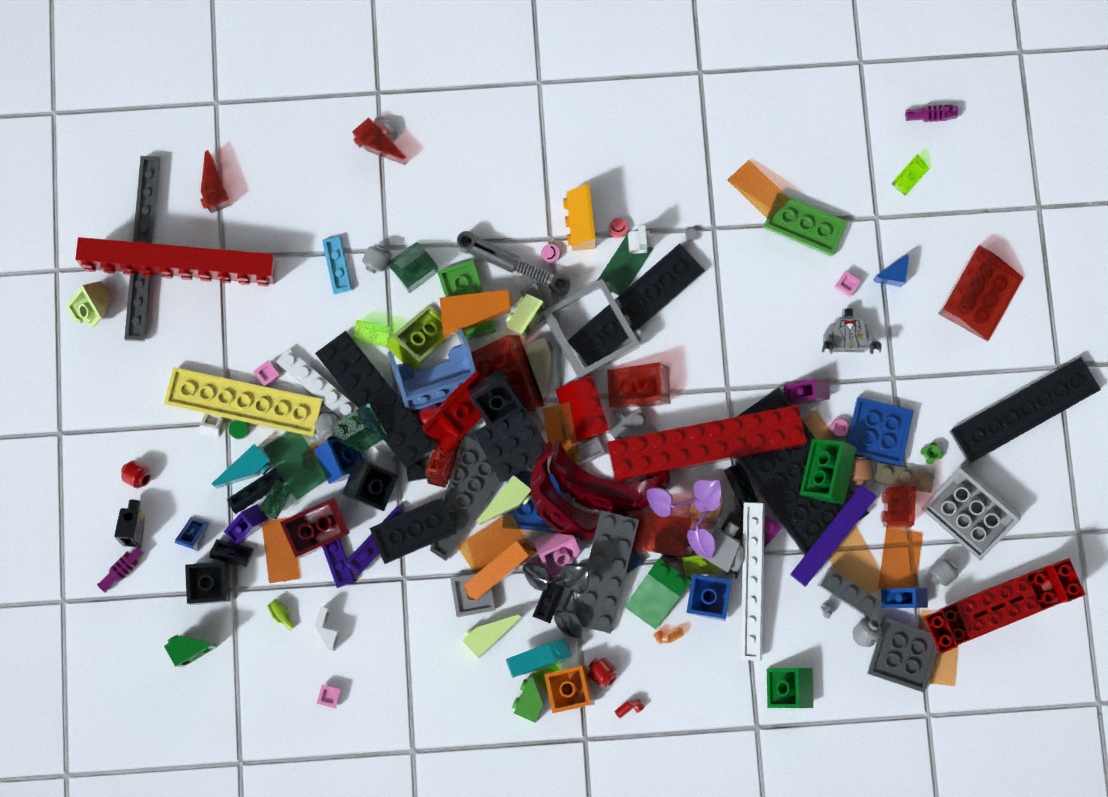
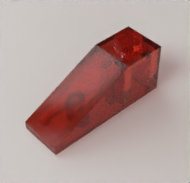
M369 117L352 131L353 142L359 148L363 147L370 153L403 165L407 164L406 156Z
M206 150L201 182L203 198L200 201L204 209L214 213L232 204L214 159L209 150Z
M461 439L448 453L439 445L434 450L425 470L427 484L446 488L454 467Z

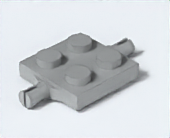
M619 407L613 411L619 422L609 433L615 440L658 432L640 408L626 416Z

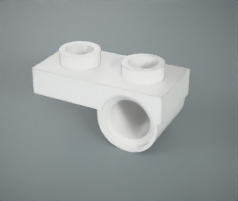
M639 225L638 231L628 233L629 253H647V247H651L650 231H646L645 225Z

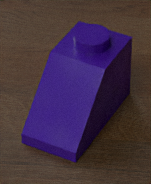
M256 504L242 511L226 528L224 533L232 543L239 545L258 531L268 521V517L260 506Z

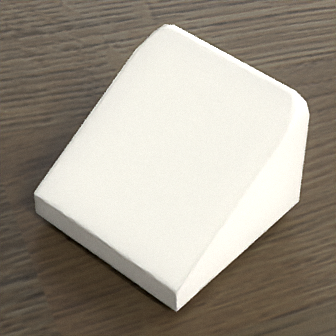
M204 414L200 423V434L218 438L224 418Z

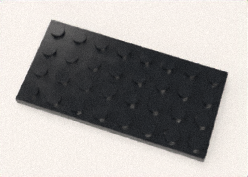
M777 388L738 416L792 405L781 389ZM802 420L807 442L803 446L738 458L736 461L741 465L753 485L805 556L852 497L854 491L848 485L844 504L826 502L800 495L812 439H816ZM866 510L859 520L868 515L869 512Z

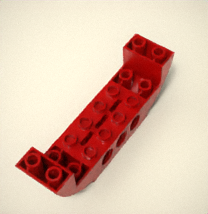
M1070 558L953 602L925 615L924 619L939 654L957 648L962 643L1058 604L1070 602L1086 594Z

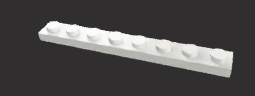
M289 348L279 357L276 363L316 398L323 399L324 405L388 460H393L396 455L356 405Z
M744 502L741 660H762L765 503Z

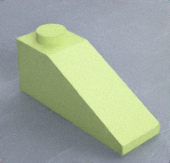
M513 475L477 519V523L482 525L520 507L522 503L526 505L532 498L530 495L531 489Z
M519 614L476 627L474 630L470 628L463 634L464 639L462 641L477 658H480L521 619V616Z

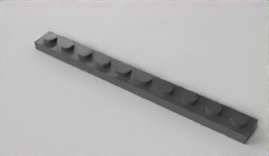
M140 156L133 242H154L160 157ZM142 273L130 275L125 341L145 342L150 277L143 276Z

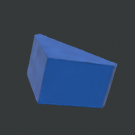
M906 254L877 274L873 279L874 282L902 287L906 282L909 256Z
M190 517L174 543L199 551L209 523Z

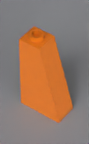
M508 290L439 298L444 338L449 339L458 335L457 329L459 328L465 332L510 313V307L514 306L513 295H509Z
M526 538L516 540L463 585L466 588V594L471 599L474 598L475 601L482 598L536 555L537 551Z

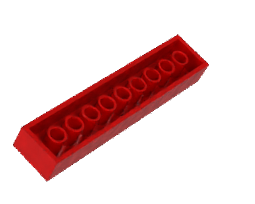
M78 237L75 257L77 263L87 272L104 270V273L115 274V271H120L125 275L142 273L146 277H154L155 274L162 275L161 277L172 279L173 276H179L183 280L200 278L204 282H211L212 279H215L221 283L238 281L241 285L258 283V286L263 287L274 284L276 268L274 254L83 237Z
M794 405L608 441L607 450L614 482L660 474L664 471L671 472L800 447L807 442L799 406Z

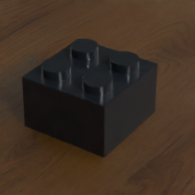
M502 369L469 389L470 399L491 428L524 408L522 398Z
M356 459L342 495L369 507L385 511L399 475L371 462Z
M222 561L185 565L188 605L231 602L229 563Z

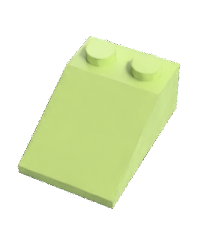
M528 294L518 300L516 304L518 308L515 313L511 312L506 319V327L525 340L528 339L543 316L542 311L547 309L542 300Z

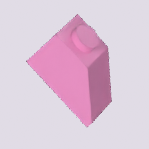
M548 533L532 541L544 568L550 574L549 579L561 576V567L565 564H571L580 553L573 535Z

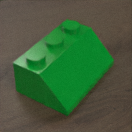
M812 439L800 495L826 502L844 504L857 448L844 441Z

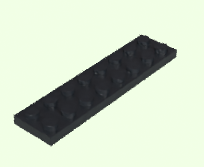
M680 243L617 297L622 305V309H620L622 314H627L632 323L630 327L633 332H637L705 272ZM608 305L567 341L586 365L590 366L613 353L629 338L611 306Z
M346 330L315 353L407 471L438 448L436 442L423 430L420 422L405 407L403 401Z
M1082 357L949 432L968 464L1095 394L1101 388Z

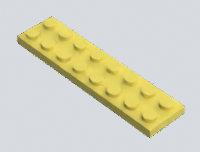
M173 367L164 404L315 437L314 423L320 416L323 399Z

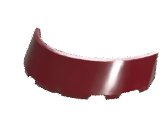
M558 439L556 440L549 464L550 474H553L560 490L564 494L567 492L575 498L576 503L591 510H598L599 512L604 510L616 514L627 511L637 513L642 508L650 506L646 491L653 487L666 489L669 472L664 471L654 478L640 482L621 483L605 480L580 468L568 456L561 440Z
M548 441L536 460L531 474L530 489L535 508L540 517L557 532L573 535L580 538V540L590 541L594 539L600 514L590 513L571 505L557 492L548 472V458L553 454L552 443ZM627 512L619 513L620 515L630 517Z

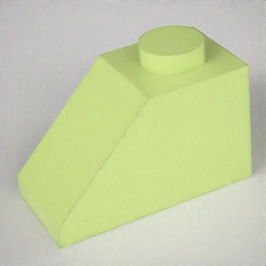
M101 281L82 285L66 306L75 321L79 323L85 322L88 326L95 327L105 315L110 296Z

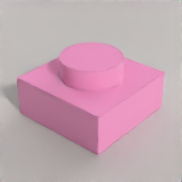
M845 270L834 288L850 298L861 280Z
M269 360L253 371L264 387H267L281 377Z
M322 684L316 704L336 709L342 689Z

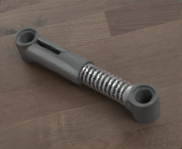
M463 231L457 237L458 248L462 253L471 254L511 273L516 271V273L519 272L522 276L525 275V277L531 278L538 283H544V286L546 285L557 296H565L570 291V279L565 274H549V271L540 270V267H534V264L531 266V263L527 264L528 262L521 261L520 256L476 237L470 231ZM465 239H470L472 243L468 246H464L462 244V241ZM562 281L566 286L560 289L556 286V283Z

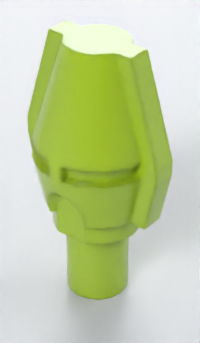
M276 598L267 605L272 618L278 624L281 622L289 631L295 627L294 623L290 620L291 617L289 615L291 613L286 605Z

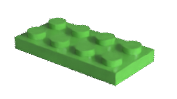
M777 193L763 228L833 257L848 221Z
M473 260L437 271L445 297L484 292ZM493 320L463 333L466 340L469 341L497 331Z

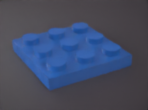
M857 397L847 438V443L857 448L855 456L866 457V459L901 467L914 410Z
M522 471L515 475L516 478L530 488L532 472ZM549 473L553 486L563 497L564 493L560 490L559 484L553 474ZM532 498L526 505L522 503L520 507L503 514L502 528L559 533L540 517Z

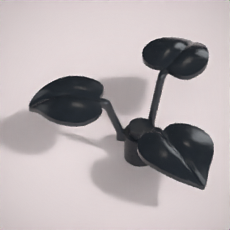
M534 563L523 564L524 575L534 589L545 591L548 589L549 584L561 579L564 586L571 589L562 607V611H555L554 621L564 634L579 638L582 632V622L574 612L566 611V607L574 592L582 594L587 590L589 583L588 565L565 564L560 569L561 576L549 579L550 574L543 566Z

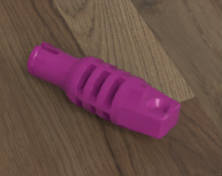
M941 104L934 106L926 105L922 109H906L905 117L907 118L905 120L938 122L957 119L958 107L957 105Z
M136 548L131 554L127 551L109 568V573L97 583V586L106 593L117 581H122L139 564L137 559L144 552L140 548Z

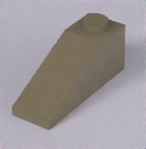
M545 337L523 344L543 401L547 399L551 352H554L551 342H547Z

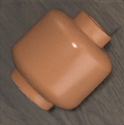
M855 457L849 481L854 482L855 486L866 485V481L872 479L871 462L866 460V457Z

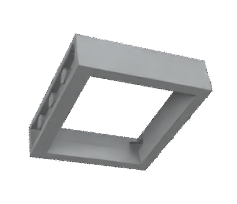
M603 279L542 311L545 321L578 379L588 377L640 348V336L636 331H632L630 327L632 323L627 314H622L620 310L622 309L621 303L617 298H613L611 294L613 290L608 282L605 283ZM600 288L631 343L583 369L552 314Z

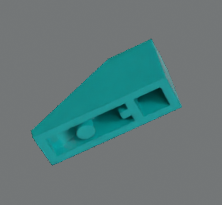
M253 444L211 484L218 489L257 477L260 474L264 475L271 469L270 465L273 462L257 445Z
M562 638L505 660L511 677L515 678L563 663L572 657L566 638Z

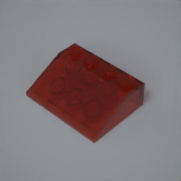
M978 245L972 251L938 314L988 342L1024 277L996 254Z
M507 335L471 352L475 371L480 374L482 380L502 369L522 398L523 404L529 413L545 406L519 335Z

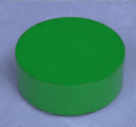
M235 420L229 426V433L233 438L241 440L248 435L249 427L245 422Z

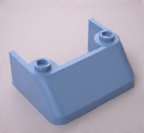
M461 328L457 329L461 344L449 350V361L413 372L411 365L407 363L397 365L392 352H388L403 403L410 411H416L444 402L460 384H463L475 372L470 347Z

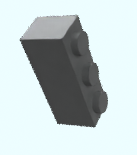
M827 569L817 585L866 618L872 616L881 602L832 569Z

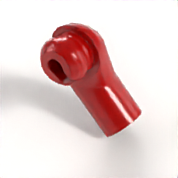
M634 699L624 702L614 712L621 719L633 708L636 713H639L645 706L641 703L640 699Z

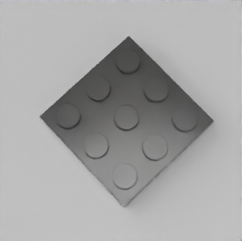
M884 617L881 624L882 635L875 644L867 674L925 693L937 653V647L931 633Z

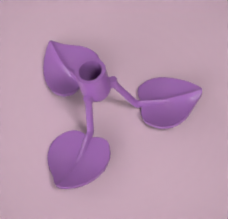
M698 480L693 486L695 498L678 504H672L673 497L667 490L658 487L648 489L646 495L650 507L661 517L670 516L672 508L695 502V507L704 513L697 522L696 529L688 531V542L691 548L699 555L713 558L716 550L715 537L708 529L700 528V525L710 511H714L720 506L722 498L721 480Z

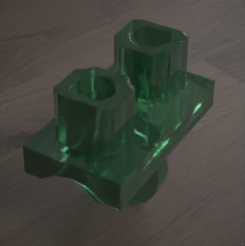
M277 479L270 492H267L266 498L259 510L268 514L273 519H277L295 489Z

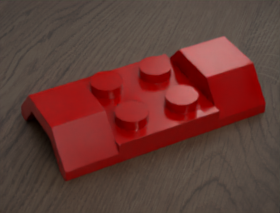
M477 371L463 384H460L422 426L423 430L447 453L482 417L469 395V389L483 381Z

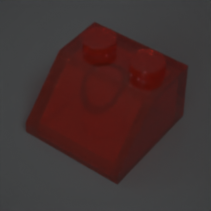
M916 486L887 487L881 496V502L884 503V511H881L880 516L883 527L907 529L914 526Z

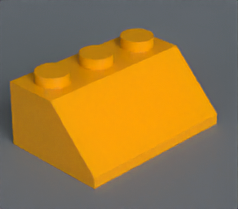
M585 184L567 191L566 198H563L564 209H568V216H565L566 227H570V234H567L568 246H572V251L595 249L596 238L590 184Z

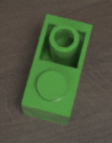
M529 676L528 680H523L520 690L523 691L520 698L516 697L512 708L515 709L514 714L536 723L543 702L534 679Z

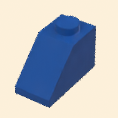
M927 588L881 589V608H928Z

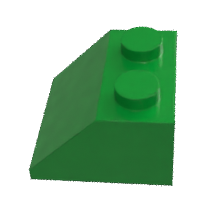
M178 634L167 640L168 644L164 645L175 667H185L218 647L216 643L188 636H178Z
M766 668L767 708H814L812 668Z

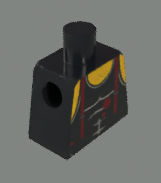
M130 499L128 508H121L119 511L114 537L124 547L142 548L145 515L139 510V500Z

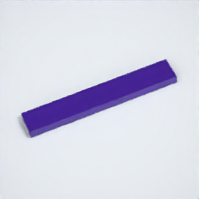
M861 484L793 569L790 576L806 587L877 496Z

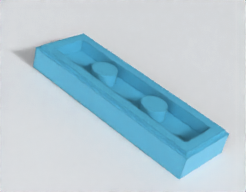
M341 236L323 239L322 242L333 294L353 291Z

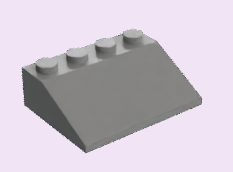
M964 463L958 466L921 508L980 561L1021 520L1022 515Z

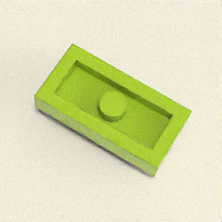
M700 555L682 558L685 577H692V574L703 575L724 571Z

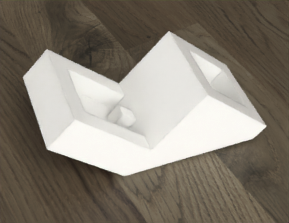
M320 606L315 627L327 650L334 651L340 632L325 628L330 609Z

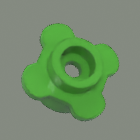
M931 442L928 447H923L920 450L921 455H924L926 463L932 465L935 460L943 458V453L935 442Z

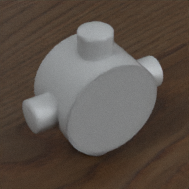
M695 227L683 231L686 242L698 240L699 237H697V229Z
M823 603V606L820 607L824 618L829 619L832 615L829 604Z

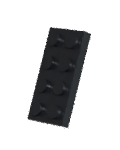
M442 497L370 528L384 564H388L457 534Z

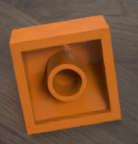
M581 665L544 674L552 713L595 705L587 666Z

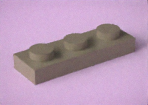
M877 462L873 482L931 493L934 473Z

